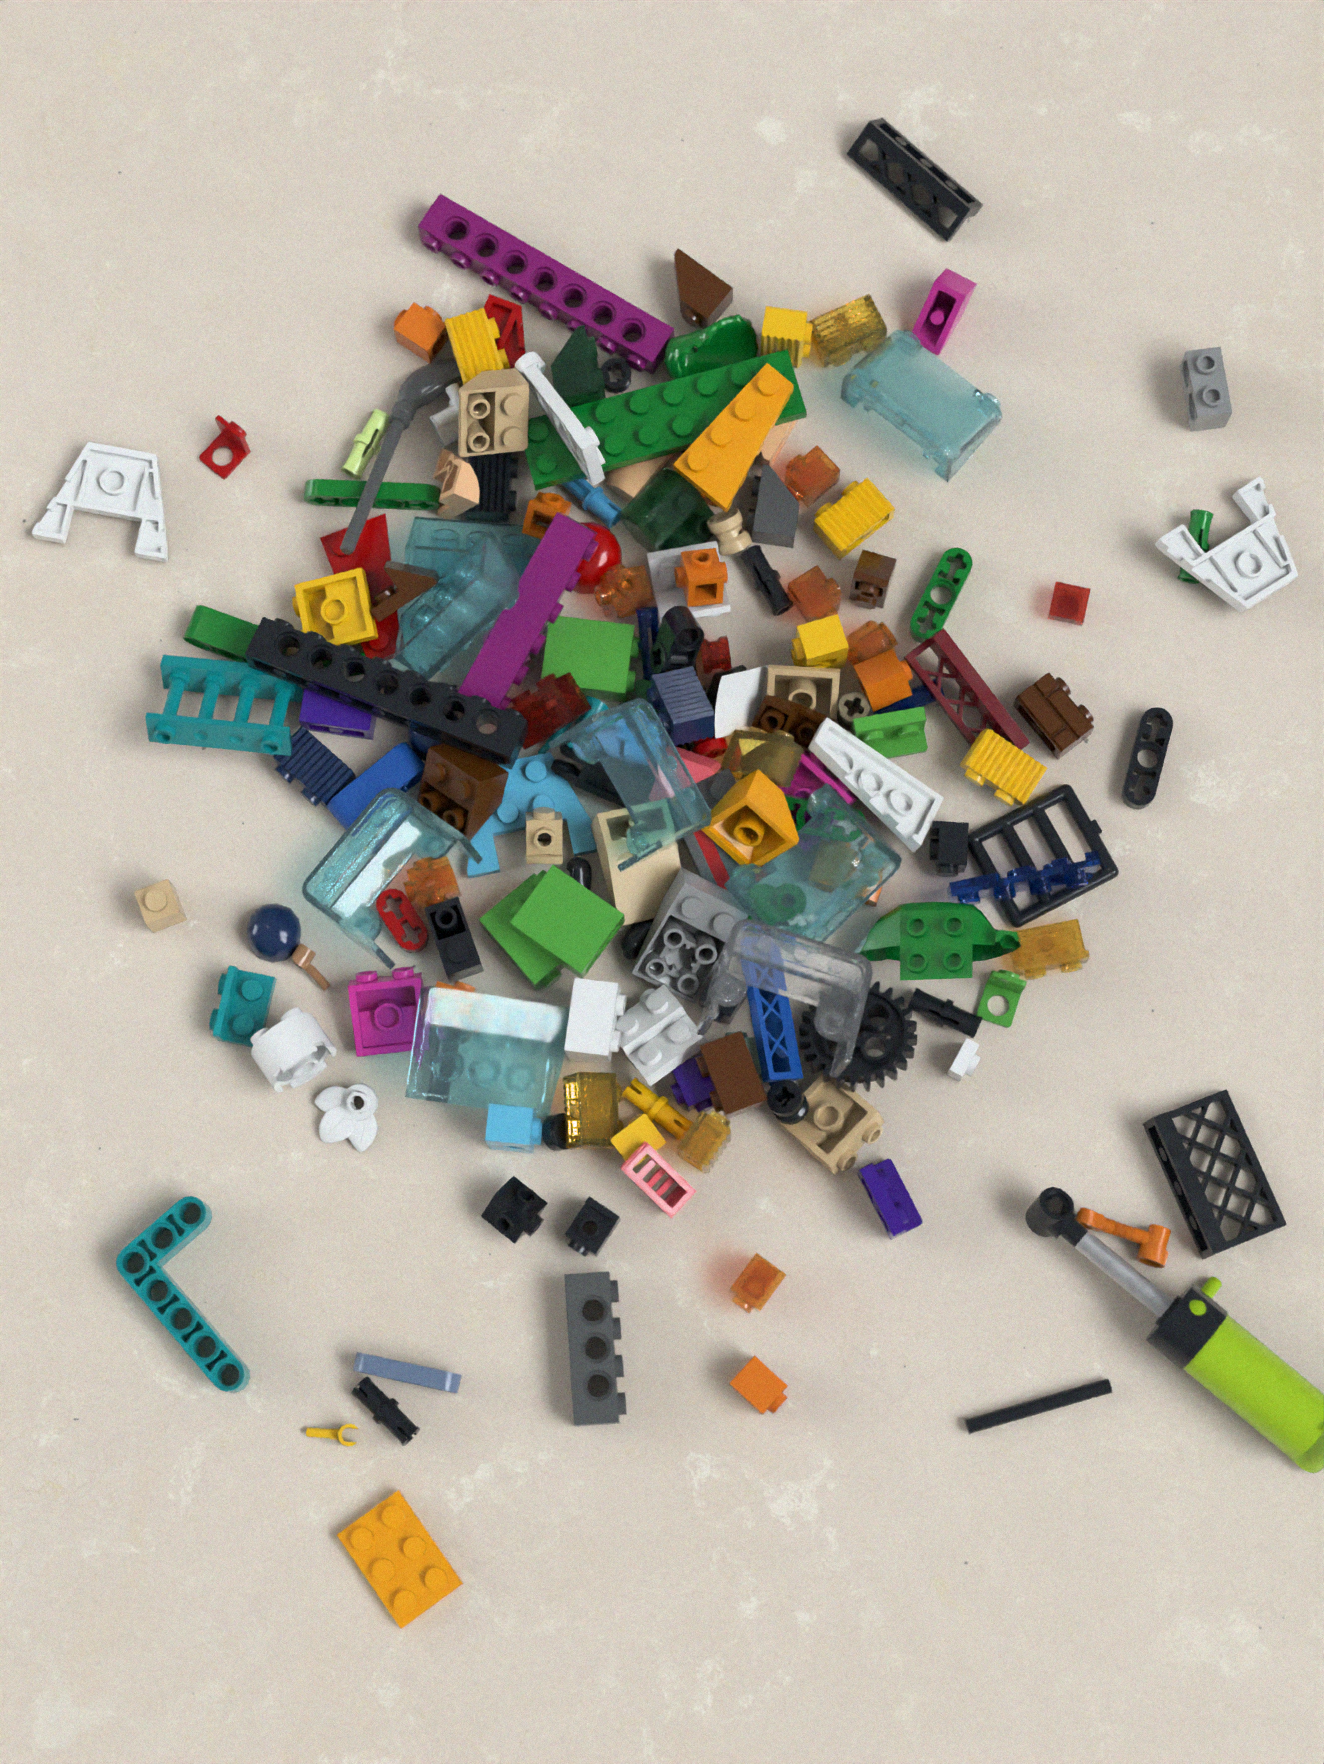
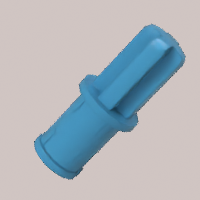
M584 478L562 483L565 488L583 502L582 508L584 510L594 513L608 528L615 526L623 517L624 510L603 494L601 487L594 488Z

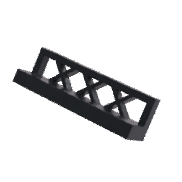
M884 118L869 121L847 153L851 159L947 242L952 240L967 218L976 216L983 206L981 202ZM868 139L877 145L879 160L869 161L860 153ZM896 162L902 167L904 182L895 183L889 178L887 163ZM922 184L928 190L929 204L920 205L914 200L912 185ZM947 206L957 215L948 229L939 222L937 207Z

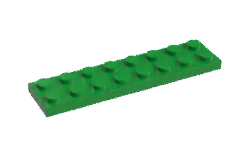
M788 349L570 408L584 429L590 426L596 434L600 443L597 447L605 460V463L601 465L603 472L687 450L766 363L794 384V390L774 426L807 417V411ZM546 414L528 419V448L524 449L535 491L587 477Z

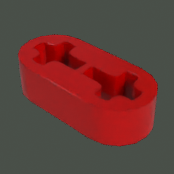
M397 889L383 891L377 899L376 908L394 939L408 953L422 951L428 944L429 933L409 899L402 891ZM392 898L395 902L403 901L399 905L403 917L397 919L392 911L384 912L388 907L386 902L388 899ZM407 922L413 931H418L419 929L422 931L418 934L419 942L413 944L410 940L403 941L407 935L402 925Z

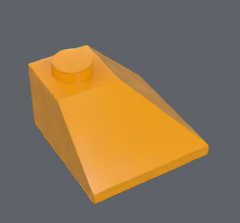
M759 769L735 783L699 825V828L748 873L753 872L792 848L799 841L784 792Z

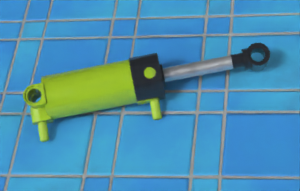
M1056 1187L1046 1188L1041 1192L1025 1214L1026 1223L1032 1232L1043 1237L1053 1236L1055 1239L1062 1236L1158 1316V1319L1155 1321V1327L1146 1338L1147 1342L1177 1367L1189 1373L1285 1453L1300 1468L1309 1473H1318L1324 1468V1394L1228 1315L1229 1312L1213 1300V1297L1222 1286L1218 1278L1209 1277L1201 1289L1192 1283L1180 1296L1177 1295L1172 1300L1075 1219L1077 1213L1074 1211V1203L1067 1192Z

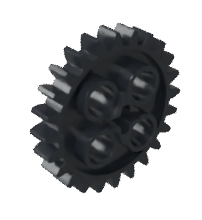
M865 978L861 979L858 987H854L851 980L846 979V988L841 989L834 982L832 983V994H828L821 989L819 991L820 1002L810 999V1011H803L802 1013L804 1024L799 1025V1035L803 1037L799 1039L800 1049L805 1050L804 1061H813L811 1064V1072L813 1074L824 1070V1083L833 1077L836 1078V1089H840L844 1082L850 1083L851 1092H855L857 1084L863 1083L866 1092H870L871 1082L876 1081L881 1088H884L885 1076L887 1075L890 1079L896 1081L898 1077L896 1068L906 1071L908 1069L906 1058H914L915 1049L912 1046L917 1045L918 1035L914 1034L917 1030V1022L910 1020L912 1018V1008L902 1009L904 1007L903 996L892 1000V987L883 993L880 992L879 981H876L872 988H867ZM843 1013L847 1014L849 1018L840 1021L835 1019L834 1015ZM879 1016L883 1017L886 1021L876 1024L871 1022L870 1019ZM855 1033H862L861 1037H855ZM834 1046H841L847 1049L839 1054L830 1051ZM871 1049H877L883 1052V1054L873 1057L869 1056L866 1052Z

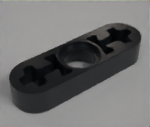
M1155 707L1147 710L1138 725L1121 792L1124 803L1132 809L1146 808L1151 804L1156 795L1173 728L1172 716L1163 708ZM1154 717L1159 718L1160 725L1165 727L1160 728L1155 742L1148 741L1152 726L1147 724V722H1152ZM1145 749L1153 751L1157 756V764L1149 768L1142 766L1137 758L1138 753ZM1140 775L1147 776L1144 781L1143 791L1148 793V795H1143L1141 800H1137L1134 798L1135 793L1129 791V789L1136 787Z

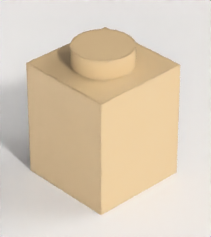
M169 879L134 891L144 921L153 933L187 920L176 888Z

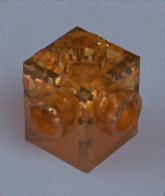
M624 564L611 566L599 578V583L594 588L596 602L599 606H602L605 616L617 614L618 618H626L638 613V609L645 608L654 599L644 565L626 568Z
M447 856L436 860L433 857L422 858L413 863L414 868L406 870L409 880L403 882L408 899L410 903L417 901L421 910L454 897L462 896L451 862ZM435 881L432 886L427 887L428 883Z

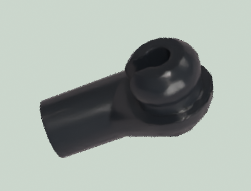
M581 857L571 858L566 866L570 877L591 890L592 868L589 862Z
M653 920L633 924L622 937L620 947L623 949V955L627 959H637Z

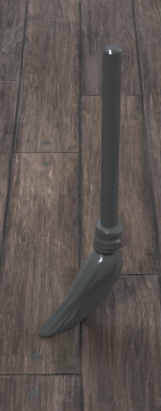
M455 358L440 360L421 367L413 372L401 385L398 400L395 402L392 413L388 417L390 427L341 543L340 550L344 554L350 555L354 552L402 432L409 428L417 409L435 400L451 384L462 381Z

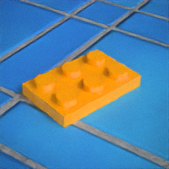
M397 1490L337 1534L401 1629L464 1584L400 1490Z

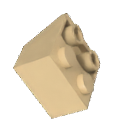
M516 368L482 371L459 388L458 455L460 458L523 451L528 448L529 383Z

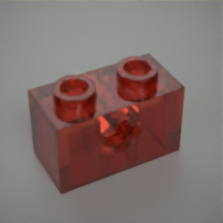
M570 672L558 678L552 673L536 683L538 690L531 694L530 690H526L511 700L514 705L511 709L520 712L524 719L528 720L529 733L522 746L524 750L544 741L592 709Z

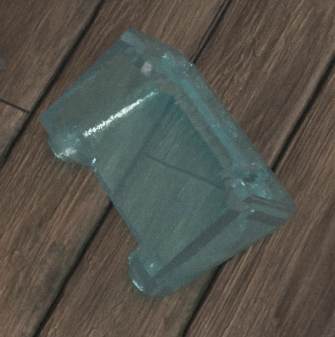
M906 329L904 331H893L846 374L842 381L840 398L852 408H855L859 402H863V409L866 412L873 409L923 448L922 455L926 459H929L932 455V458L939 464L935 469V473L947 482L952 479L1001 422L1002 418L1001 403L995 396L990 393H982L923 347L917 336Z
M828 783L814 791L809 797L807 812L812 818L797 832L799 836L798 844L770 860L763 867L757 864H743L733 871L731 878L724 884L769 940L796 958H805L816 951L895 874L902 862V858L892 846Z

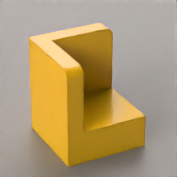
M639 1113L628 1122L629 1125L610 1139V1142L624 1159V1162L644 1141L655 1151L667 1143L645 1113ZM646 1154V1155L637 1163V1165L640 1164V1163H641L643 1160H645L647 1157H649V1155Z

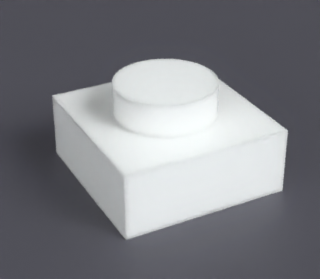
M966 1038L947 1075L959 1082L964 1073L971 1076L981 1059L980 1056L975 1054L979 1044Z

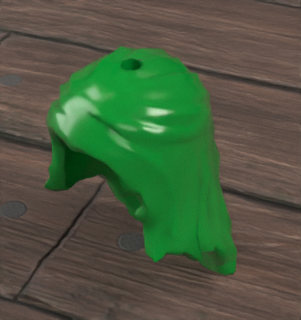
M737 314L722 318L705 329L679 335L670 340L664 354L667 373L672 380L756 358L759 349L757 334L752 327V322Z

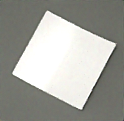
M768 665L721 677L715 705V739L756 729L751 725L761 705L763 684Z

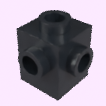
M513 1176L495 1193L481 1217L516 1244L525 1233L531 1237L544 1221L540 1214L548 1203Z

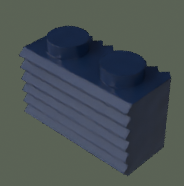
M693 666L651 675V688L646 690L647 700L651 710L657 709L659 712L657 719L661 733H668L675 746H678L680 743L683 745L686 742L691 743L693 740L698 741L700 738L703 740L707 737L712 738L715 726L714 710H712V706L707 699V695H705V691L698 680V676H696Z
M301 726L291 736V756H272L278 765L274 770L289 784L293 780L298 782L304 788L300 793L314 807L321 803L327 809L329 801L354 781L356 776L351 768L343 763L341 759L333 754L304 726Z

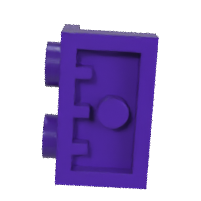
M888 1158L876 1165L871 1163L859 1169L857 1175L890 1240L923 1223L891 1159Z

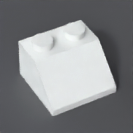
M574 978L564 1051L570 1062H611L612 1052L619 1051L621 1031L615 1030L617 1016H624L626 994H620L621 989L618 983Z

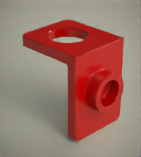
M218 415L215 420L221 433L204 450L199 459L220 478L226 479L251 451L245 439L247 433L234 421L228 423ZM227 448L231 450L233 457L230 463L223 466L214 463L213 454L217 449Z

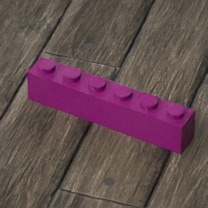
M562 512L556 513L460 686L458 693L468 697L472 695L483 697L491 703V706L501 710L509 707L512 701L507 696L513 684L520 686L529 671V667L524 664L531 653L534 655L539 653L547 638L542 635L543 630L548 622L555 624L564 608V605L559 603L565 591L572 593L582 575L576 572L583 559L589 562L599 545L594 540L597 532Z

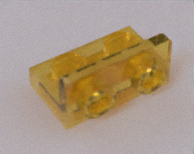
M1078 919L1014 931L1020 935L1021 947L1010 953L1014 973L1019 976L1025 975L1026 980L1047 976L1046 971L1060 968L1061 973L1081 970L1083 968L1082 964L1086 963L1090 958L1089 951L1085 950Z

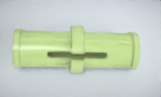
M373 409L372 415L362 433L357 434L354 438L355 446L345 464L341 467V471L349 477L361 480L362 474L372 456L378 454L381 448L379 443L390 425L387 413Z

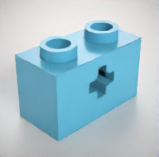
M489 1103L485 1141L488 1147L493 1150L533 1154L534 1144L541 1145L543 1123H541V1118H537L534 1108Z

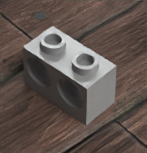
M1221 347L1186 351L1179 368L1190 431L1225 428L1232 414Z

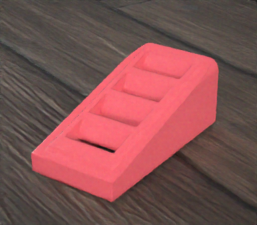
M646 1141L620 1167L645 1195L670 1218L697 1192ZM648 1154L651 1159L636 1174L632 1169ZM657 1164L660 1168L645 1182L643 1178ZM666 1173L669 1177L654 1191L652 1187ZM675 1182L677 1184L676 1188L663 1200L661 1196Z

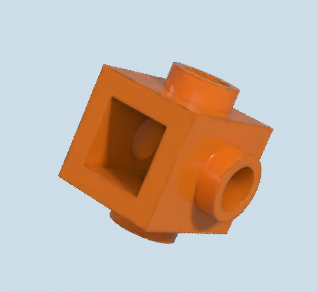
M716 548L682 551L680 567H675L674 576L676 587L683 589L687 607L723 603L724 583L728 581L726 563L719 561Z

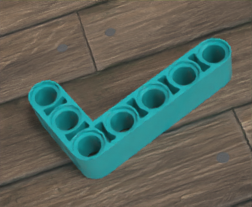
M193 1196L184 1197L121 1250L117 1256L116 1266L121 1276L210 1381L222 1391L237 1393L245 1389L249 1383L250 1371L247 1365L163 1268L167 1262L200 1235L211 1223L212 1212L205 1202ZM198 1205L201 1209L200 1219L194 1224H187L184 1218L185 1211L190 1206ZM163 1230H170L173 1235L172 1243L167 1248L159 1249L156 1244L157 1235ZM136 1254H141L144 1258L142 1270L138 1273H130L128 1269L130 1258ZM158 1282H165L168 1287L167 1296L161 1301H154L151 1295L153 1286ZM187 1309L192 1316L191 1324L187 1328L179 1330L175 1325V1317L178 1312ZM211 1337L215 1341V1351L211 1356L203 1358L199 1353V1343L203 1339ZM235 1365L239 1370V1380L234 1385L227 1386L222 1380L223 1371L226 1367Z

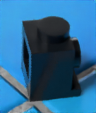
M932 821L930 836H937V839H930L929 860H936L935 871L937 876L956 877L958 872L964 873L967 866L969 823Z
M589 1196L565 1233V1236L570 1239L567 1246L585 1258L589 1252L597 1257L621 1221L620 1216ZM593 1222L597 1225V1232L594 1235L584 1233L583 1227L586 1223Z

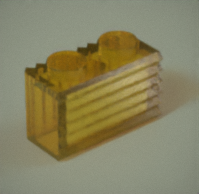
M870 294L807 321V323L813 324L811 344L824 368H827L829 365L834 367L842 366L852 359V355L860 351L865 353L873 352L883 345V341L886 340L887 326Z
M749 727L748 731L735 729L720 770L723 771L729 768L735 780L740 781L759 769L776 786L788 788L791 786V781L794 780L793 774L796 773V768L799 767L798 761L802 760L801 754L804 753V750L793 742L794 736L782 730H774L773 734H768L756 727Z
M577 1072L564 1076L562 1081L565 1091L563 1103L565 1104L564 1111L566 1112L564 1118L566 1119L565 1126L567 1127L565 1130L567 1134L565 1138L567 1149L607 1150L615 1148L610 1139L624 1129L623 1122L619 1119L618 1104L622 1098V1089L620 1084L617 1083V1073Z
M712 1110L710 1115L701 1111L677 1147L678 1156L704 1174L710 1173V1168L714 1167V1162L718 1161L719 1155H722L723 1149H726L727 1143L731 1141L729 1126L731 1122L714 1110Z

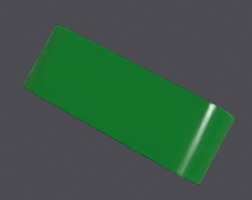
M196 605L183 639L200 649L236 662L248 663L245 652L259 625L206 606ZM288 648L282 652L283 655H286Z

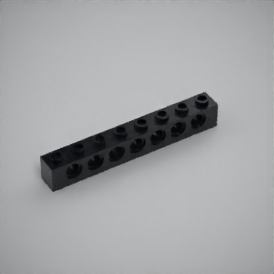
M263 617L245 652L250 668L512 770L529 733L528 720L524 719V716L514 709L505 708L501 710L491 706V703L483 697L477 695L468 697L460 694L455 687L447 683L439 682L437 685L425 680L423 675L414 670L406 669L404 672L392 667V664L383 658L374 656L371 659L360 655L359 651L350 645L340 644L337 646L327 642L325 637L316 632L307 631V633L296 630L292 624L280 618H275L273 621ZM289 647H295L299 649L298 652L292 656H285L282 654V652ZM321 660L332 662L324 669L314 667ZM353 673L364 674L360 681L351 682L347 680ZM392 685L397 687L393 694L385 695L380 693V690L385 686ZM420 698H426L431 701L423 708L413 705ZM452 711H459L464 714L462 718L456 721L446 718L447 714ZM485 724H492L497 727L494 732L489 734L479 731V728Z

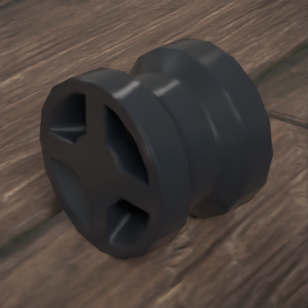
M791 1080L778 1081L771 1086L767 1093V1105L779 1122L793 1125L802 1121L807 1115L809 1103L797 1083ZM787 1097V1100L784 1102V1104H781L780 1102H782Z

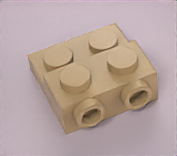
M822 1073L803 1093L809 1103V1110L805 1118L793 1125L783 1124L779 1121L778 1123L799 1141L815 1159L835 1175L840 1169L847 1171L855 1164L858 1159L856 1152L865 1143L871 1145L880 1138L883 1132V1127L881 1126L885 1121L877 1109L858 1093L851 1092L850 1087L846 1083L840 1089H836V1078L834 1077L824 1083Z

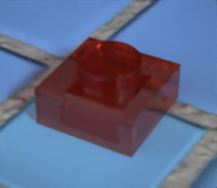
M1056 581L1047 619L1082 626L1091 589Z

